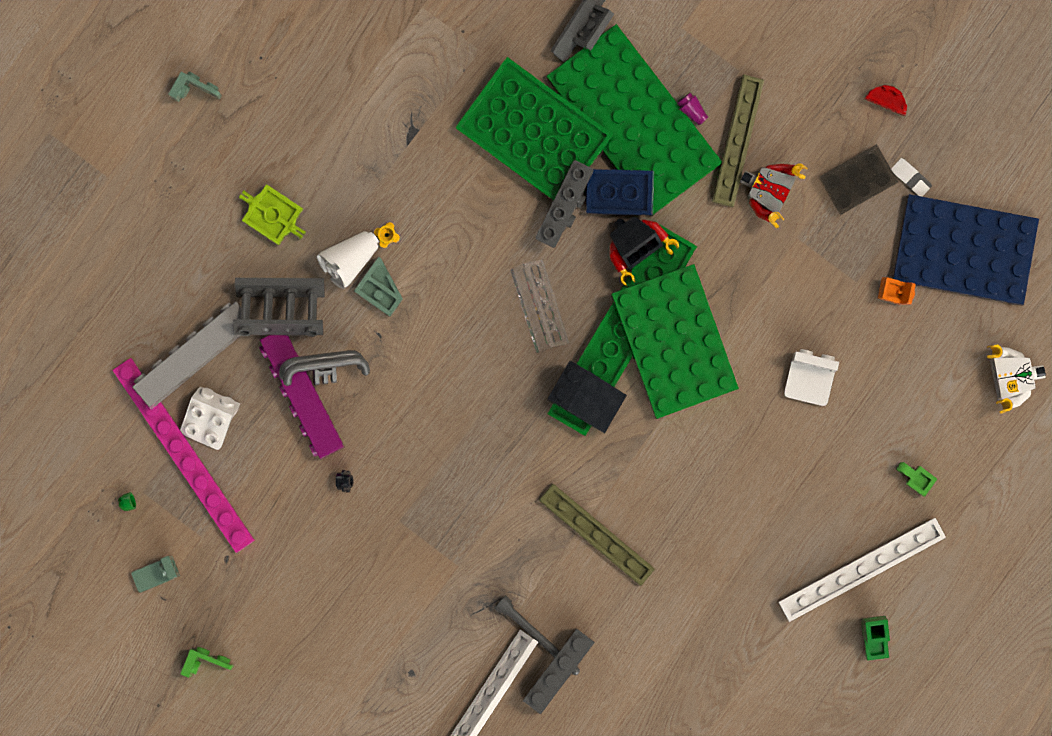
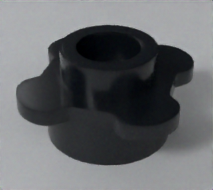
M342 470V472H338L336 475V487L338 490H342V492H350L354 483L353 476L350 471Z

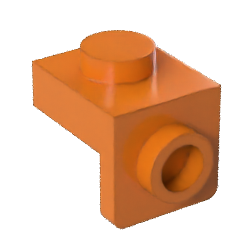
M882 277L877 299L898 305H911L915 296L916 284Z

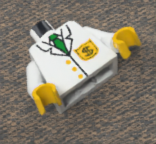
M988 345L987 348L992 349V355H987V358L991 359V368L998 400L996 404H1002L1003 410L999 411L1002 414L1020 406L1030 397L1031 390L1035 389L1034 380L1046 377L1045 368L1043 365L1032 367L1030 358H1025L1021 352L1008 347H1001L1000 345Z

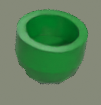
M131 492L120 496L118 505L121 510L131 511L136 509V500Z

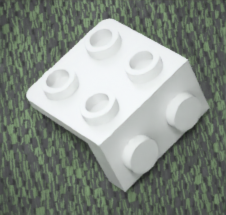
M800 349V352H795L785 386V397L820 406L827 405L834 374L838 370L839 362L834 361L835 357L829 355L813 356V352Z
M200 386L191 397L180 431L186 437L219 450L223 445L230 422L237 413L240 403L235 402L230 397L219 395L209 388Z

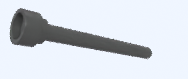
M505 595L494 609L499 614H507L555 658L560 650L513 608L512 600ZM576 667L572 674L578 675L580 669Z

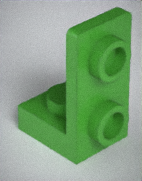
M198 646L197 649H190L181 675L188 678L192 677V674L196 675L201 665V662L198 661L199 658L232 670L234 665L230 663L231 659L222 655H218L217 658L209 655V650Z

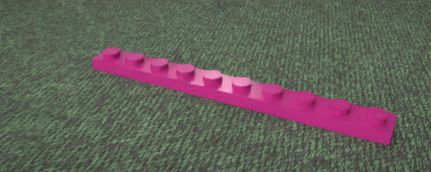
M130 358L113 369V372L234 551L238 553L254 542L255 539L186 437L182 434L163 403L160 402L151 410L133 389L134 381L142 375L133 359Z

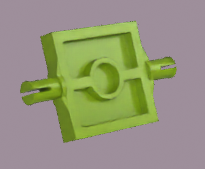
M266 184L261 193L255 197L245 190L242 192L243 195L240 194L239 198L249 204L248 212L242 221L278 246L290 232L300 239L306 234V231L296 225L297 219L304 209Z

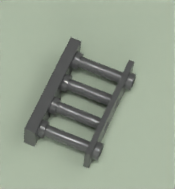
M235 278L236 297H242L241 319H233L234 335H307L310 337L323 335V320H317V298L325 297L324 278ZM251 297H264L263 320H250ZM274 297H286L285 320H272ZM296 297H308V320H294Z

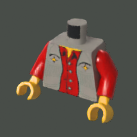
M784 163L768 165L765 168H761L758 176L745 171L740 183L751 188L747 198L757 217L770 222L775 228H779L775 221L777 219L784 221L783 216L779 212L796 180L794 176L805 179L806 176L800 174L802 169L808 170L805 165L801 163L796 165Z

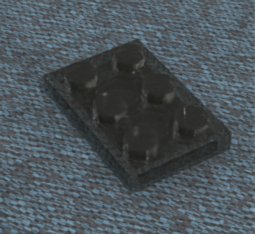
M877 144L819 176V180L840 216L898 183L896 176Z

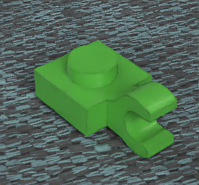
M900 462L896 468L897 471L909 478L905 484L923 497L927 495L937 481L936 477L921 466L914 470L906 463Z

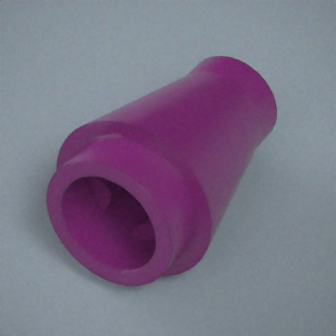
M691 92L677 103L680 107L679 110L698 125H701L708 118L696 95L693 96Z

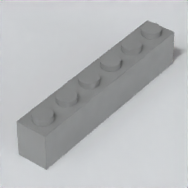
M237 302L232 305L230 303L226 304L220 310L221 314L215 319L213 317L209 318L203 324L204 328L198 333L196 331L192 332L185 339L187 342L184 345L174 347L168 353L170 356L166 360L162 361L160 359L151 367L152 371L149 374H142L134 381L133 389L151 410L241 336L234 335L233 319H241V307Z

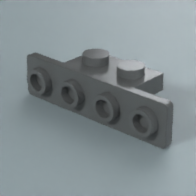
M583 0L551 49V52L560 61L566 62L576 45L590 51L592 50L614 16L611 10L602 7L605 0Z
M576 160L573 161L536 235V240L555 248L563 231L565 232L567 227H572L576 219L573 213L576 207H582L586 199L583 193L593 173L592 168Z

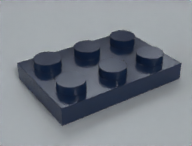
M593 169V173L587 183L586 213L653 215L654 171Z

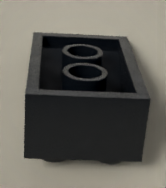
M569 361L547 401L605 434L627 395L583 367Z

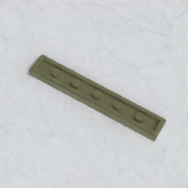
M745 74L741 77L721 160L722 164L719 168L712 197L713 203L734 207L764 84L763 79Z
M552 484L539 499L542 504L640 586L655 570V568L556 485Z

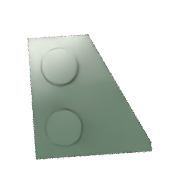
M380 257L376 259L354 290L355 293L389 317L392 316L403 300Z

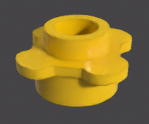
M391 222L374 230V235L379 238V245L382 248L388 247V244L392 242L397 243L400 239V236L394 230V224Z

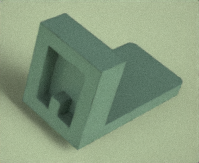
M189 71L187 74L180 72L168 94L172 99L179 102L181 98L184 99L190 90V87H188L190 83L219 100L222 97L220 92H218L219 88L210 82H207L205 85L199 81L200 77Z
M166 556L158 562L131 573L139 593L181 576L173 556Z

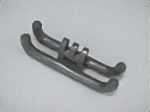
M346 350L287 359L280 367L279 378L283 380L284 385L290 386L295 373L313 370V383L316 386L320 384V376H322L323 384H328V375H330L331 383H337L336 367L357 365V368L365 376L369 375L370 367L361 353L355 350Z

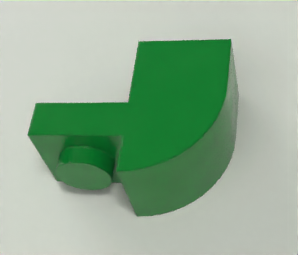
M886 616L862 618L861 627L867 661L889 658L888 641H890Z

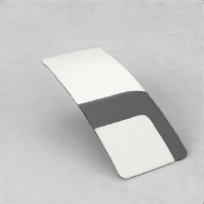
M903 158L891 169V172L908 185L918 196L923 197L932 187V184Z

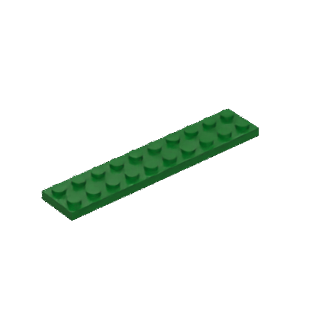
M660 225L669 235V239L677 240L679 249L673 244L669 245V249L673 251V255H670L666 252V244L662 241L663 246L632 269L631 273L635 277V283L632 277L628 276L625 281L627 286L623 285L621 290L686 267L697 246ZM613 302L577 365L615 387L633 355ZM554 404L547 413L583 436H586L591 428L589 424Z

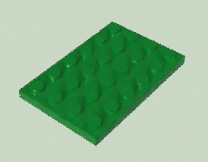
M506 57L455 127L553 201L573 161L576 160L591 167L614 136L508 57Z
M695 264L611 294L655 419L739 389Z

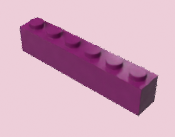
M269 335L260 340L262 346L259 349L265 359L269 358L272 364L269 366V369L274 378L279 377V370L283 362L293 357H299L288 335ZM307 371L295 373L290 386L284 385L283 380L280 379L282 383L279 386L284 398L289 397L292 403L289 408L294 418L299 417L302 423L299 425L303 436H309L312 442L309 448L314 457L319 456L322 460L345 448Z

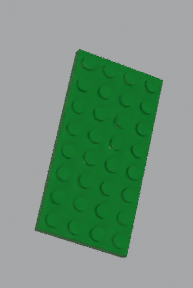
M617 24L599 37L591 51L583 48L547 75V79L560 96L614 135L603 149V152L617 170L654 171L653 215L722 164L721 159L688 116L679 110L680 107Z

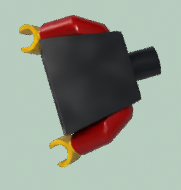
M632 217L628 221L624 219L616 220L613 225L615 230L610 234L613 241L610 243L609 257L617 272L621 273V282L625 286L627 284L624 279L627 276H631L635 283V277L632 273L627 272L626 268L628 267L631 270L663 246L662 241L666 244L665 250L670 255H673V251L669 249V245L673 244L679 249L677 240L669 239V235L657 222L644 219L639 220L637 217Z

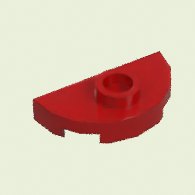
M882 85L870 90L865 97V100L902 116L906 115L907 104L902 92L894 86Z

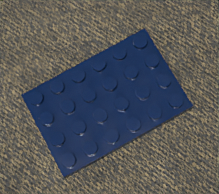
M909 194L893 279L902 282H912L916 286L1023 306L1039 218Z

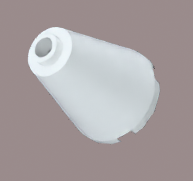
M363 231L321 251L316 258L325 273L328 271L332 276L330 278L331 281L339 288L345 289L376 252L379 241L372 232Z

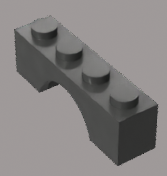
M576 628L548 668L524 697L523 702L539 714H542L595 642Z

